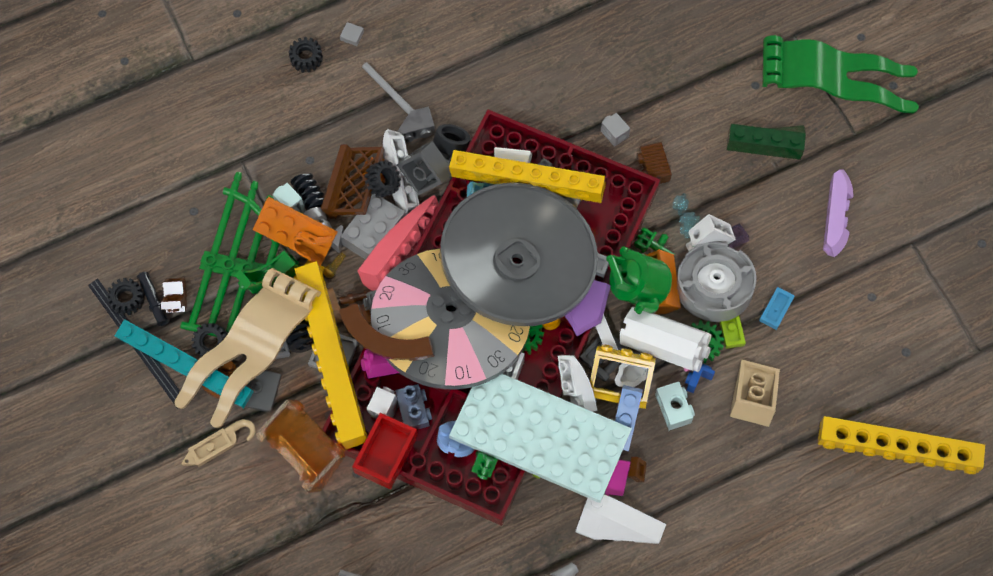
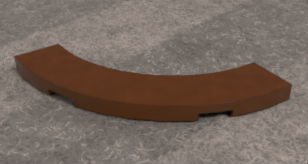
M358 303L339 310L341 318L350 334L360 345L378 356L391 360L409 361L423 360L435 356L428 336L408 340L388 337L376 331L368 324Z

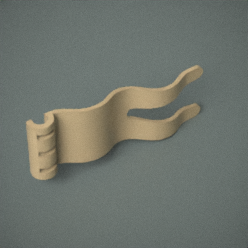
M273 268L268 270L263 278V288L241 310L225 339L203 355L191 368L180 393L175 399V406L179 409H184L197 394L204 381L216 369L239 355L245 354L247 356L246 361L227 380L210 421L213 427L220 428L227 419L241 390L273 363L290 333L311 312L313 308L312 301L316 296H320V291ZM275 277H278V278L276 279V281H275L273 287H272V281H273V279H274ZM293 284L289 291V294H287V289L289 285ZM307 291L308 293L304 299V302H302V297L304 293Z

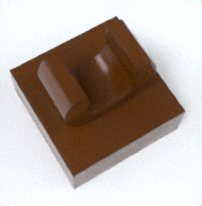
M631 457L627 478H632L636 482H644L647 463L639 457Z

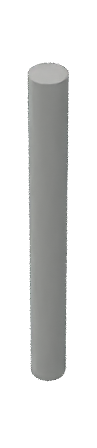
M367 62L363 64L362 68L407 114L414 110Z

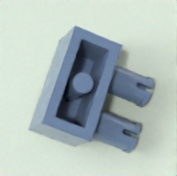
M419 384L395 390L403 423L415 429L430 426L429 420H432L430 409H425L424 401H427L425 390H420Z

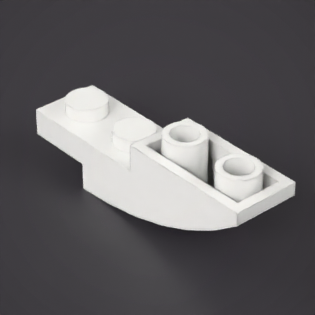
M559 355L558 361L563 395L570 396V403L592 412L597 411L591 384L574 355Z

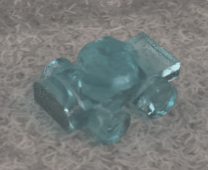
M695 212L683 213V216H680V223H684V226L680 227V233L684 234V238H690L689 230L696 223L700 222V217L695 216Z

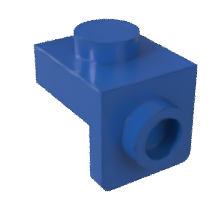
M702 364L699 372H689L685 381L688 384L686 391L694 393L700 376L712 380L715 371L710 366Z

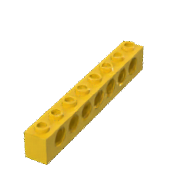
M453 150L449 165L452 177L490 184H530L547 189L559 196L602 203L605 189V176Z
M826 416L820 422L818 445H823L826 449L840 448L848 453H854L855 451L863 452L865 456L880 455L887 460L902 459L905 463L913 464L919 462L924 463L923 465L927 467L941 466L949 471H955L956 469L964 470L966 474H976L984 467L985 444ZM836 433H842L845 439H839ZM856 436L863 437L865 443H860ZM876 440H882L885 446H879ZM897 443L903 444L905 450H900L897 447ZM917 446L922 447L925 454L918 452ZM937 450L943 451L945 457H940ZM957 454H962L965 457V461L960 460Z

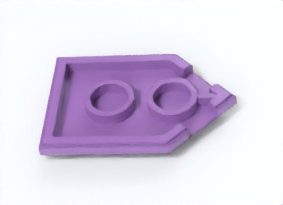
M594 280L584 300L574 310L565 315L576 336L601 323L611 287L609 284Z

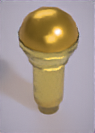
M341 253L331 264L324 267L323 274L326 277L332 278L336 275L337 268L346 257L345 254Z

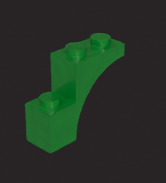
M283 250L267 264L249 271L239 270L235 276L239 280L238 284L245 291L248 289L252 294H258L263 288V278L271 268L293 278L296 275L295 268L302 265L292 254ZM275 277V278L273 279V281H272V286L274 285V283H275V281H276V279H277L278 277Z

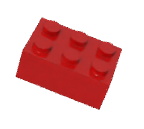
M379 413L352 466L354 473L391 490L418 437L417 429Z

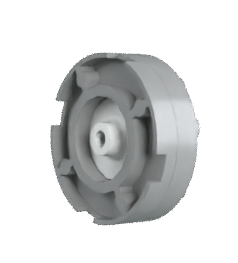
M721 242L704 243L691 249L679 265L677 289L680 302L685 309L700 319L712 322L733 319L743 313L752 300L756 286V271L749 257L741 250L738 252L728 247V244Z

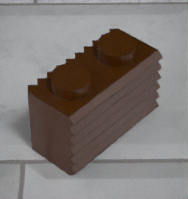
M662 142L640 146L639 153H637L638 164L643 166L641 172L660 179V184L670 182L672 173Z

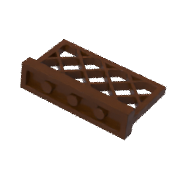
M347 144L340 145L321 210L330 219H336L337 215H366L372 189H366L361 194L358 190L368 180L363 174L369 166L382 161L385 151L383 147L350 148ZM374 153H377V156L373 160L369 161L368 157H370ZM362 154V156L354 162L355 155ZM366 160L368 164L359 170L357 166ZM356 168L357 172L349 178L350 172ZM362 176L363 180L360 181L357 185H354L352 183L357 178ZM351 184L353 188L344 194L346 187ZM357 192L359 196L349 202L348 198ZM346 200L348 204L342 209H339L341 203H343ZM362 200L361 209H354L353 206Z

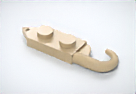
M242 419L225 429L222 428L188 448L189 452L184 458L182 465H198L200 467L233 448L237 442L235 431L242 427L250 429V435L247 437V441H250L255 435V425L249 420Z

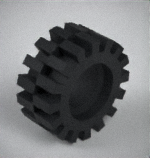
M304 37V40L298 38V42L293 41V45L289 47L290 62L297 71L301 69L302 73L305 70L309 73L311 72L310 69L315 71L316 66L320 67V62L323 61L320 44L318 45V42L314 41L313 38L309 40L307 37ZM303 51H311L313 53L308 59L299 58V54Z
M381 161L370 165L366 170L365 178H368V180L365 181V184H369L367 189H372L371 194H376V197H385L399 190L397 187L401 185L398 183V181H401V177L397 175L400 173L395 171L397 167L392 166L393 163ZM380 173H382L385 178V185L381 181Z
M123 278V282L118 279L117 284L113 282L111 284L112 288H108L109 293L106 295L108 303L117 314L120 312L122 316H125V313H127L129 316L131 311L135 314L137 312L136 308L141 309V303L144 304L143 291L133 279L128 281L127 278ZM130 291L133 294L130 301L122 303L118 300L121 293Z
M202 324L193 333L195 336L191 340L194 341L192 347L202 357L212 350L204 344L206 335L210 333L215 334L218 339L217 345H219L228 335V332L218 324Z

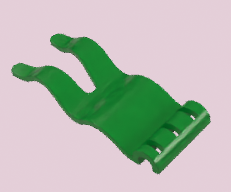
M776 35L767 36L763 39L762 87H767L771 83L777 84V88L814 87L844 100L875 102L903 113H916L919 108L916 102L902 99L881 86L850 80L846 76L848 72L880 71L897 77H915L918 73L915 66L901 65L888 58L874 54L839 51L817 40L783 41L782 37Z

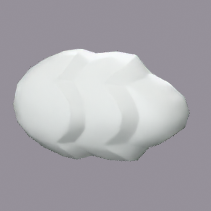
M622 363L619 366L615 383L619 387H623V385L636 387L647 379L649 368Z

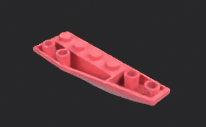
M431 196L402 218L382 238L358 269L363 285L369 290H377L382 280L394 267L413 255L438 206L436 196Z

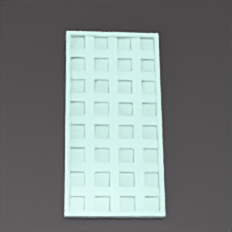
M501 374L487 383L471 388L449 438L600 503L632 428Z

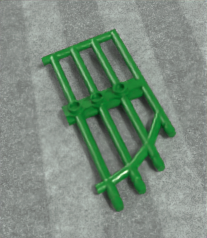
M236 172L231 188L224 187L223 194L227 195L228 198L211 252L204 251L199 269L205 271L189 322L182 321L180 329L194 332L197 331L196 328L201 326L197 325L196 322L212 272L223 274L208 324H216L230 276L236 277L235 274L239 270L249 271L265 265L255 262L263 236L258 232L255 233L248 259L236 258L251 209L258 216L262 210L254 201L256 190L258 189L257 181L251 183L248 196L237 192L242 178L241 172ZM237 199L245 203L230 254L229 256L218 254L234 201ZM270 239L272 244L266 264L276 258L280 244ZM240 286L227 324L226 331L228 333L239 315L246 292ZM213 333L208 334V335H210V336L217 337V336H216L215 334H213Z

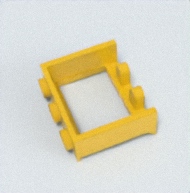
M602 344L597 346L590 378L594 397L619 403L621 397L619 392L594 387L600 358L649 368L639 408L646 409L656 358L648 353L635 354L629 349L616 350L610 345Z

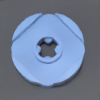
M456 421L446 422L439 427L437 444L443 452L447 454L451 452L455 453L454 456L464 457L474 451L473 448L449 438Z

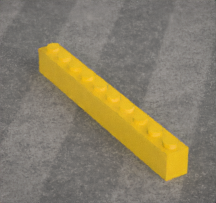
M316 261L295 268L296 276H294V279L321 292L319 297L316 296L313 299V308L305 320L309 321L310 326L307 327L310 338L314 340L312 344L313 352L319 358V361H316L320 373H323L324 378L321 379L324 390L328 392L326 402L329 408L332 407L333 414H330L333 425L337 426L338 432H335L338 444L342 443L345 449L364 444L368 436L322 269ZM307 291L304 293L302 297V302H304V299L308 293Z

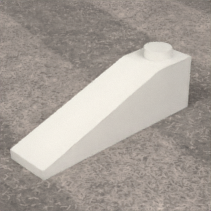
M603 495L600 503L589 498L587 499L576 533L594 540L604 539L659 544L666 524L612 497Z

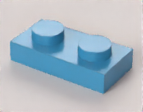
M777 287L759 321L777 330L794 299V295Z

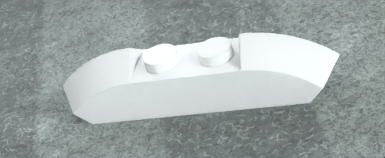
M387 129L383 138V148L385 149L383 156L384 160L393 163L392 166L397 167L395 171L400 173L397 176L401 177V181H398L401 185L397 187L399 190L393 194V198L397 207L403 210L406 216L420 205L417 193L397 166L408 155L404 136L399 132Z

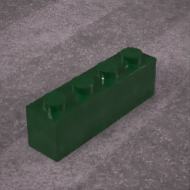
M731 124L726 150L801 160L805 149V127L801 125L761 128Z

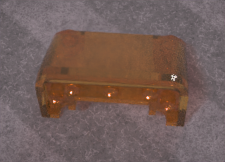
M286 400L257 431L255 436L261 442L266 439L271 444L270 447L277 449L300 474L299 479L305 481L301 486L307 493L320 492L345 458V450L340 444L334 443L306 413L305 407L300 401Z

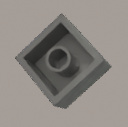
M433 141L408 154L397 164L418 196L442 184L451 176L448 162Z

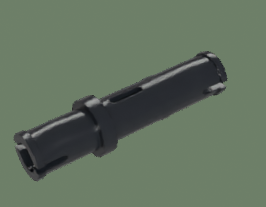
M149 272L139 273L137 279L141 284L150 305L149 310L153 313L157 325L164 326L168 324L169 319L165 310H161V301L149 276Z

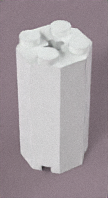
M634 307L630 309L623 323L626 324V328H621L620 331L621 345L651 354L656 358L696 372L700 371L703 359L708 358L711 350L708 347L711 334L654 313L642 311L641 314H637L634 311Z

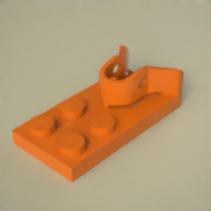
M269 196L253 228L254 231L296 251L302 257L307 258L310 263L317 261L320 267L338 231Z

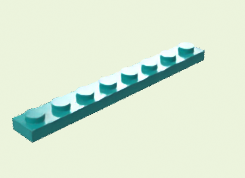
M125 319L114 335L121 341L186 377L198 361ZM215 370L204 381L202 386L221 396L229 377ZM245 386L237 396L234 404L244 409L254 391Z

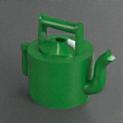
M625 246L619 250L620 257L614 255L607 256L606 260L611 268L610 288L614 296L622 301L636 304L634 311L637 314H641L642 311L648 313L656 312L659 309V304L667 298L672 286V274L667 264L659 259L628 249Z

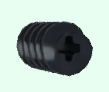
M312 173L299 174L290 181L296 193L302 198L306 210L322 207L324 193L319 191L320 186L316 185L317 181L313 179Z
M305 319L294 328L287 338L291 352L302 353L312 349V345L308 344L313 340L307 337L309 333L306 329L309 324L304 323L306 322Z

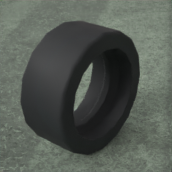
M443 124L436 129L433 142L440 152L452 156L453 150L466 152L471 139L468 132L456 125Z

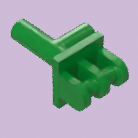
M646 228L641 229L642 233L638 235V240L633 244L642 250L641 253H644L650 247L655 251L660 249L675 255V253L664 247L669 238L666 234H662L656 243L653 239L657 232H651Z
M476 451V460L471 471L477 473L479 478L487 480L488 477H491L498 459Z

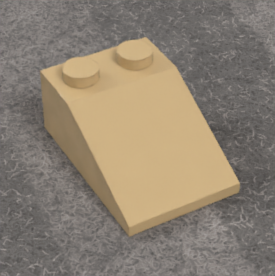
M741 360L730 417L769 427L776 410L780 369Z

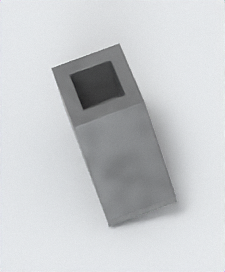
M429 106L410 111L397 132L404 136L405 143L412 142L418 138H428L435 134Z

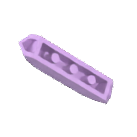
M844 170L835 172L830 181L823 250L832 257H835L842 251L849 237V231L845 229L848 222V217H845V211L849 209L850 200L847 199L853 198V188Z

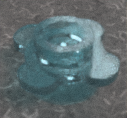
M685 193L682 196L677 195L673 202V209L678 211V215L686 211L689 205Z

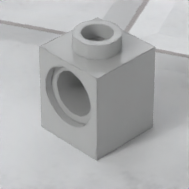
M615 113L603 119L601 132L615 147L629 137L630 127Z

